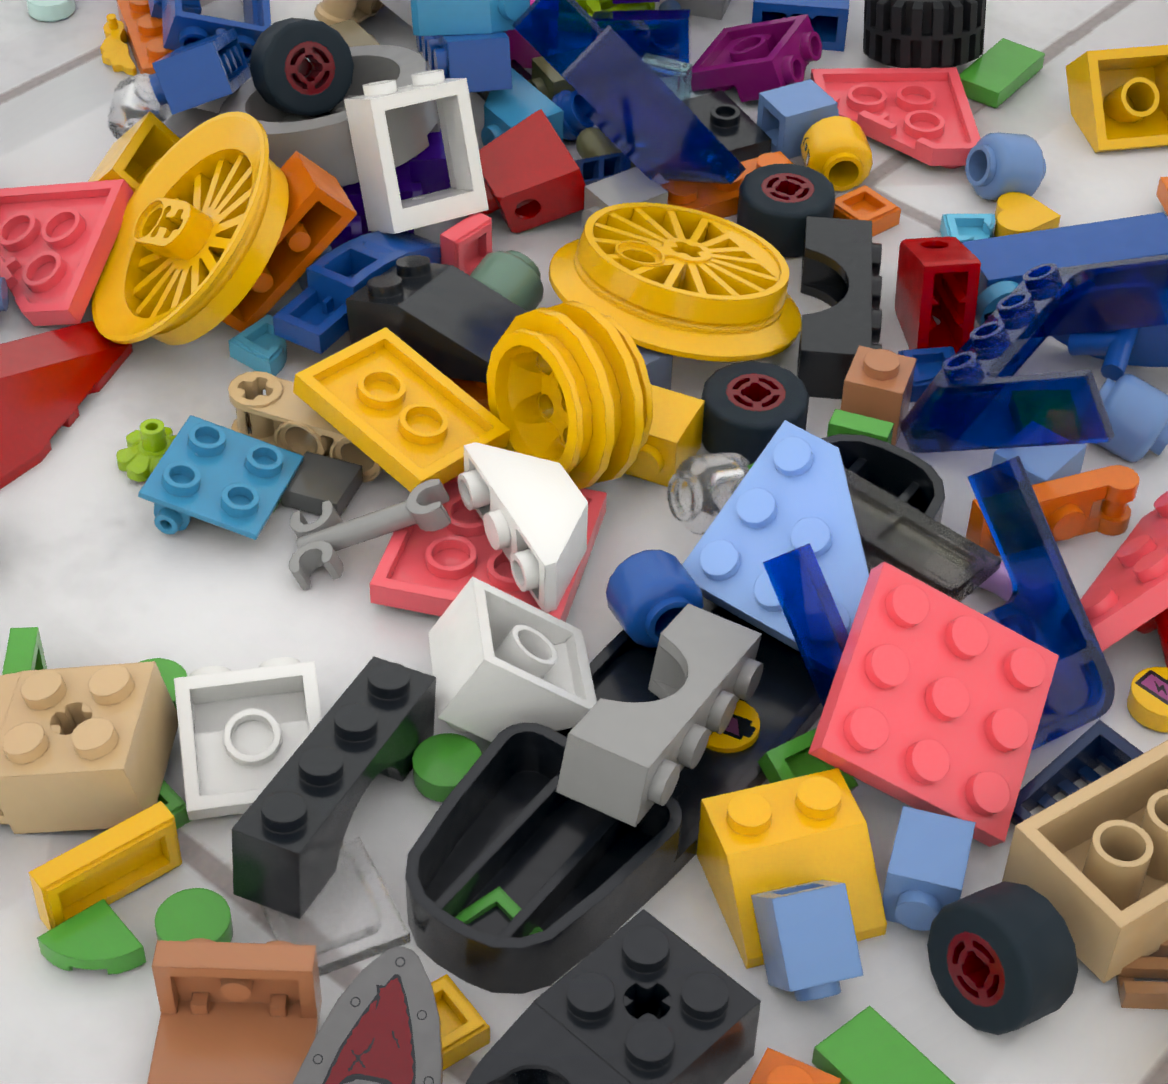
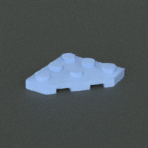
M785 420L682 565L699 586L704 598L835 673L865 589L869 572L839 448Z

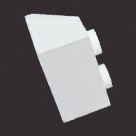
M473 576L428 632L432 673L436 677L435 700L437 718L444 720L451 728L460 733H472L492 742L501 731L519 723H538L554 731L573 728L597 703L583 631Z

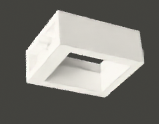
M444 69L424 71L411 75V85L397 88L396 80L372 82L362 85L364 95L344 99L368 231L397 234L489 210L467 78H445ZM436 100L451 188L401 200L385 111Z

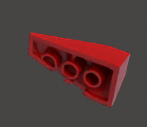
M92 320L0 344V489L43 461L52 450L51 438L61 426L71 427L80 416L78 406L88 394L100 392L133 352L132 344H118L108 340L98 331Z

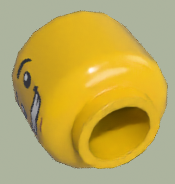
M827 117L813 124L804 134L801 143V154L805 167L823 174L833 184L834 191L850 190L861 185L869 176L873 165L872 151L865 133L857 122L848 117Z

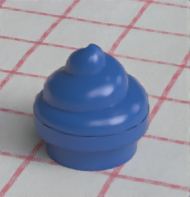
M563 90L552 98V101L564 111L563 139L576 141L577 136L582 130L593 127L596 124L594 105L583 91Z

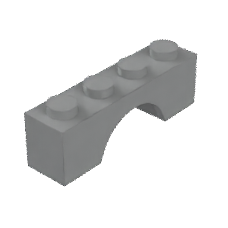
M687 604L660 633L648 690L660 700L633 703L600 698L568 733L556 792L633 827L637 826L655 803L664 806L676 787L681 770L684 767L694 769L697 766L712 732L722 734L733 716L738 700L749 701L753 696L763 672V663L755 660L762 633Z

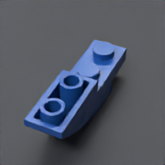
M375 231L341 244L306 268L308 287L273 316L274 335L322 354L349 330L346 299L367 285L369 279L380 276L396 265V261L399 258L410 255H422L429 257L430 263L441 264L440 244L407 231L397 234Z

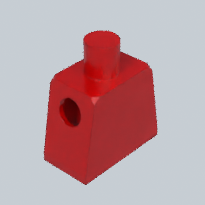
M542 109L534 112L479 149L489 210L481 213L488 216L498 210L511 232L521 233L584 209V189L586 184L580 168Z
M956 237L915 238L901 241L899 246L895 313L909 350L954 347L955 361L971 360L981 262ZM933 316L940 320L941 323L939 325L936 324Z

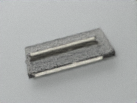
M845 468L869 574L871 569L885 561L961 602L1000 568L1002 559Z

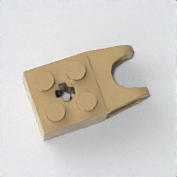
M155 661L28 670L0 675V824H9L14 834L110 829L157 803L178 728V716Z

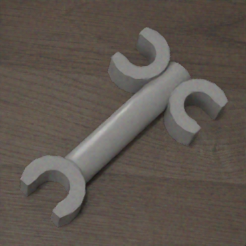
M430 479L417 485L409 493L406 501L343 522L330 500L322 502V515L310 524H308L300 510L293 512L290 518V527L298 537L296 540L298 550L289 561V570L303 590L310 588L311 574L321 566H325L333 580L338 579L343 573V563L336 553L338 550L415 524L424 531H437L451 524V518L443 506L444 503L449 501V495L440 479Z

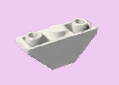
M477 442L464 445V473L458 475L457 481L459 493L465 507L470 511L475 509L483 520L485 533L490 545L494 550L502 549L510 561L511 571L519 589L522 592L529 591L542 611L548 613L556 610L587 550L588 501L563 466L558 462Z

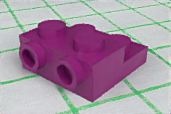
M808 14L724 28L686 75L692 91L712 88L714 92L721 90L727 91L736 87L741 102L759 100L760 92L803 81L807 65L821 58V39L818 33L813 30Z

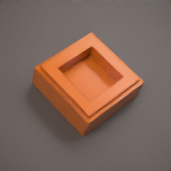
M864 185L835 198L833 218L872 221L873 237L899 225L901 209Z

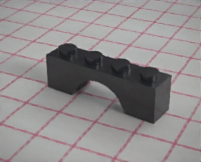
M806 217L800 293L815 297L831 306V308L820 312L802 315L797 377L803 381L809 397L842 399L844 380L858 347L882 349V344H873L879 343L882 323V309H879L882 289V276H879L882 244L872 243V221Z
M373 656L231 829L234 895L297 919L303 916L336 872L340 849L347 827L357 804L370 783L378 774L403 782L413 768L412 757L415 749L425 739L434 736L436 677Z

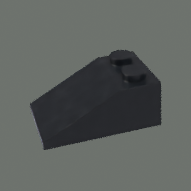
M410 255L399 258L396 261V265L380 276L369 279L367 285L346 299L351 345L386 327L448 378L487 383L486 374L492 349L514 318L528 312L457 267L447 264L430 263V258L422 255Z

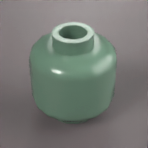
M517 251L488 253L470 275L528 312L535 310L543 299L544 288L539 268L530 258Z

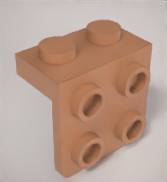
M194 938L187 941L157 940L152 971L161 1015L147 1084H293L318 1034L322 997L316 945H299L280 940L267 943L216 942L205 938Z

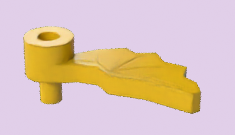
M108 14L106 16L107 22L103 26L106 39L100 47L103 63L112 66L114 72L123 71L127 75L135 76L137 70L130 58L128 45L126 44L127 35L124 23L117 20L115 14Z

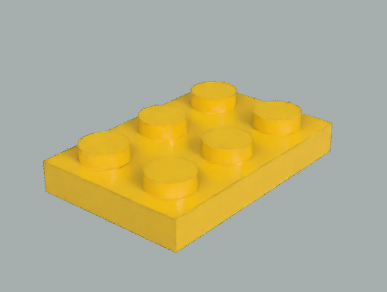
M386 327L295 374L293 393L409 492L424 481L440 479L441 483L445 484L459 474L464 473V445L477 442L501 449L508 446L511 429Z

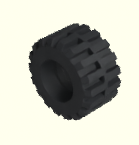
M864 0L863 52L877 62L898 68L955 67L979 58L984 50L986 0Z

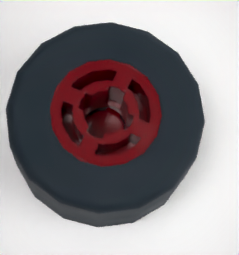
M289 18L274 22L260 34L252 49L250 72L254 87L265 102L282 112L305 116H315L329 112L344 99L352 84L354 63L350 47L337 30L322 21Z
M771 164L759 167L747 174L739 187L737 224L765 239L783 257H800L803 254L806 217L833 218L835 206L833 184L823 174L805 166Z
M757 361L732 363L716 370L704 384L701 398L705 400L702 443L704 448L722 463L734 468L749 470L748 465L758 459L785 420L806 431L809 394L803 381L790 370L772 363Z
M1003 881L945 905L931 923L927 949L933 978L941 996L954 1013L974 1029L995 1035L1018 1030L1059 1010L1073 994L1078 973L1076 948L1064 918L1051 902L1029 886Z

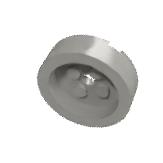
M365 45L350 47L354 69L352 84L344 99L364 95L362 85L372 82L396 80L397 88L411 85L412 74L428 71L425 59L418 52L400 46ZM253 79L241 85L233 94H230L220 107L219 115L227 112H244L253 116L262 124L268 138L269 159L279 168L286 163L295 151H298L336 177L341 187L359 182L344 99L329 112L319 115L291 114L282 112L265 102L254 87ZM436 100L385 111L395 168L416 157L429 146L427 135L430 132H440Z

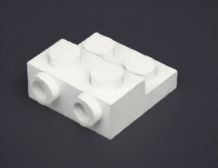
M278 657L264 661L260 664L259 668L231 671L224 666H206L192 671L189 676L174 678L186 809L189 821L245 813L322 720L315 661L300 662L292 657Z

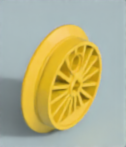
M237 111L223 113L203 122L170 148L137 187L127 203L121 228L92 294L93 320L96 328L105 338L118 344H132L149 337L167 345L186 344L200 338L216 327L238 306L251 290L277 245L285 223L289 203V189L286 176L269 159L267 134L257 119L247 113Z
M647 202L622 203L608 206L593 213L588 218L580 239L561 247L554 254L550 262L549 281L563 303L574 300L595 307L601 314L613 317L631 335L636 345L646 349L696 360L719 362L750 361L770 357L784 351L799 336L802 323L801 314L796 303L787 293L790 274L784 257L773 245L756 233L732 221L706 212L682 206Z

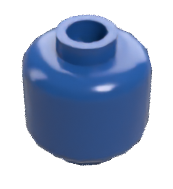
M644 550L631 555L618 565L610 576L606 588L608 608L633 642L647 648L658 647L660 633L687 604L701 609L704 606L702 591L676 556L663 550Z

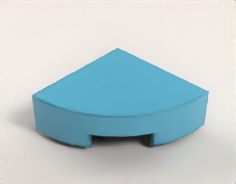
M942 214L941 236L956 237L961 243L992 238L995 214Z
M267 314L228 341L230 357L256 371L268 372L276 376L286 363V339L274 335L273 316Z

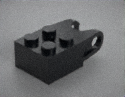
M643 909L536 998L485 1054L472 1071L466 1084H723L754 1056L761 1001Z

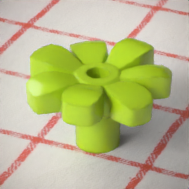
M159 419L143 421L140 424V430H135L126 436L128 448L117 451L116 457L119 470L127 471V477L134 481L144 482L149 478L177 436H173L171 428L164 427V423Z

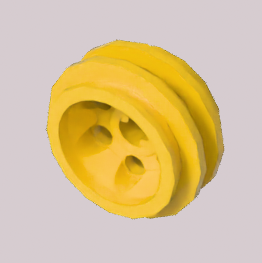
M574 300L549 308H538L514 318L492 349L486 374L490 412L511 429L508 446L504 449L560 463L578 489L622 477L637 459L640 449L646 444L653 420L652 387L645 361L631 335L613 317L601 314L595 307Z

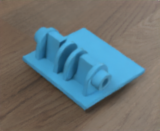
M190 415L139 491L138 497L154 503L155 526L165 534L171 535L186 529L191 522L192 516L256 540L303 462L304 456Z

